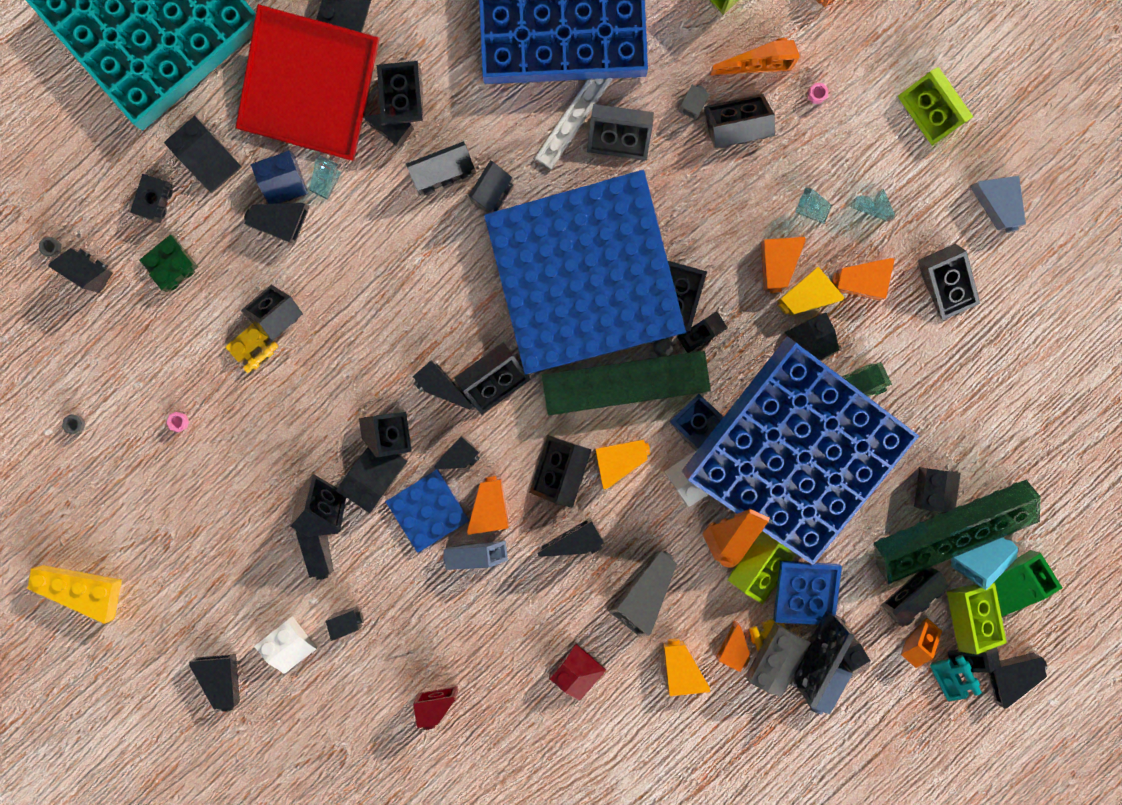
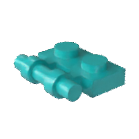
M963 655L955 658L958 665H954L951 658L931 663L930 668L948 702L967 699L969 695L967 690H972L974 696L982 693L979 688L980 683L977 678H974L971 672L972 667L964 659ZM961 673H963L966 679L964 682H962L959 676Z

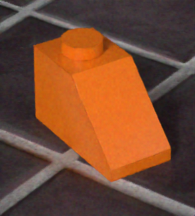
M925 618L905 641L901 656L915 668L932 660L942 630L931 620Z
M734 621L716 658L719 662L741 672L749 664L750 653L742 628L738 622Z

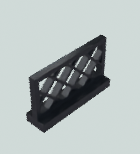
M828 611L823 615L810 640L811 645L790 681V684L797 687L808 704L814 708L817 707L855 637L853 632L845 625L846 621L844 618Z

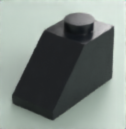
M380 114L367 115L364 118L369 126L398 148L403 145L414 130L411 122L382 125Z
M716 311L692 326L691 331L686 330L685 334L678 335L677 338L686 352L689 353L728 327Z
M461 436L435 464L434 468L455 469L466 468L468 465L473 467L480 459L478 456L480 451L464 436Z
M358 607L333 613L326 620L331 641L358 631L363 626L362 623H364L363 614L361 611H358Z
M997 647L979 654L959 652L958 649L947 652L954 665H958L955 658L963 655L964 659L972 667L971 672L991 673L1001 665Z

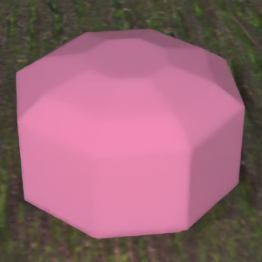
M815 83L808 89L807 98L812 104H821L828 97V88L823 83Z
M174 412L168 416L166 423L170 430L181 432L187 429L189 420L186 414Z

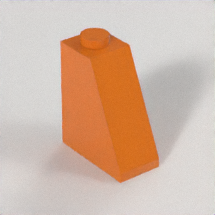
M805 237L764 239L761 242L764 291L769 290L770 294L782 293V289L789 286L805 244Z
M888 258L842 268L837 273H834L832 283L843 293L879 301L884 300L887 297L895 259Z
M496 476L485 477V481L480 483L467 530L468 535L509 528L502 478L497 479Z

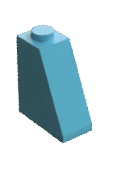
M998 536L954 553L951 556V567L987 590L1017 559L1018 547L1011 540Z

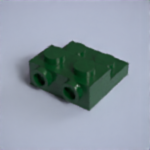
M171 234L139 259L150 273L149 276L165 292L175 290L179 286L180 281L191 277L195 273L194 270L199 267Z

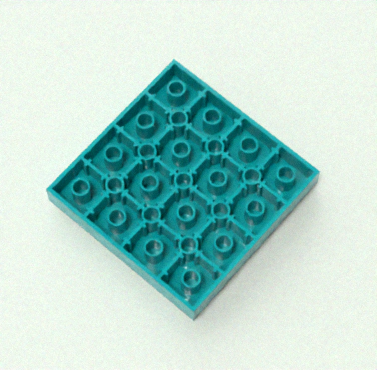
M26 0L132 124L142 131L252 37L256 15L245 0Z

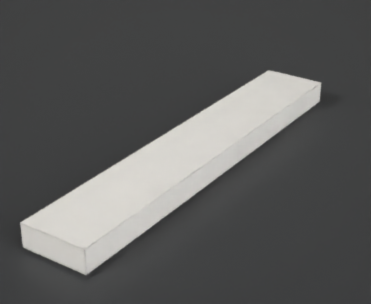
M613 78L588 79L534 158L536 161L549 170L553 169L592 111L593 104H597Z

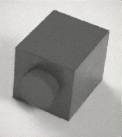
M692 84L679 108V112L697 120L710 93L704 87Z

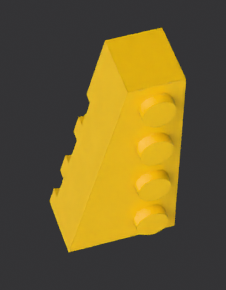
M41 565L31 568L27 589L106 624L115 619L122 579Z

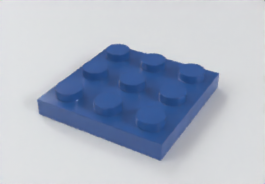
M438 469L385 501L417 553L470 521Z
M780 561L773 616L775 623L819 625L826 611L836 615L842 566L833 563H815L812 565L809 562Z

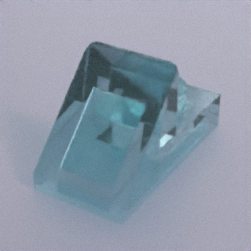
M319 155L315 161L309 191L328 200L341 175V171L337 170L338 164Z
M805 188L796 208V213L825 224L832 205L813 189Z
M884 189L877 192L874 202L872 198L861 195L853 199L850 206L853 209L887 222L894 219L895 216Z

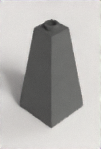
M659 551L653 555L608 610V612L639 637L650 636L677 565L673 561V556L666 551Z

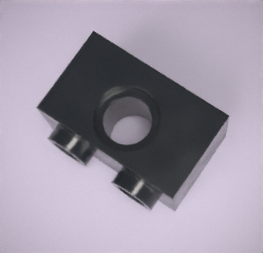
M142 174L130 213L161 223L167 213L166 205L172 197L173 185L167 181ZM156 195L155 203L151 204V197Z

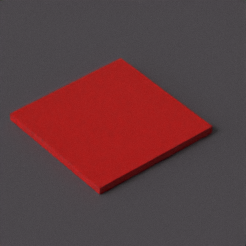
M257 4L235 129L354 161L380 37Z

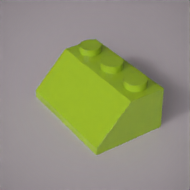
M939 67L928 72L897 96L932 146L974 117Z
M762 531L737 567L732 570L728 581L748 596L764 604L777 585L780 561H794L797 554Z
M992 583L987 590L979 585H969L947 591L959 652L979 654L1007 643L995 583Z

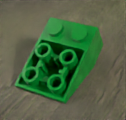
M1029 550L1018 557L993 582L996 586L1002 617L1040 602L1063 588L1043 555L1033 550Z

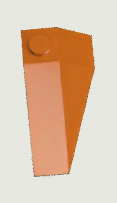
M778 38L775 41L713 65L710 75L791 71L800 58L794 40Z
M749 509L735 514L732 519L724 518L718 524L715 522L710 523L704 529L702 535L714 559L725 567L734 568L743 559L770 518Z

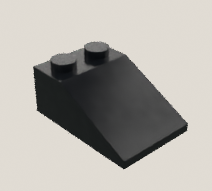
M418 60L377 65L381 124L390 125L423 121V84Z
M195 115L164 141L172 153L210 193L217 190L242 168L203 121Z
M953 244L918 260L922 278L942 320L980 304L971 265L965 249L957 244Z
M668 261L685 329L691 331L707 271Z
M431 360L413 376L416 380L414 385L421 392L429 393L469 410L475 408L437 362Z
M367 447L336 491L371 514L376 510L408 461L398 454L376 457L370 448Z
M590 517L539 547L538 555L539 557L587 554L588 552L593 554L602 549L601 545L604 544V540Z

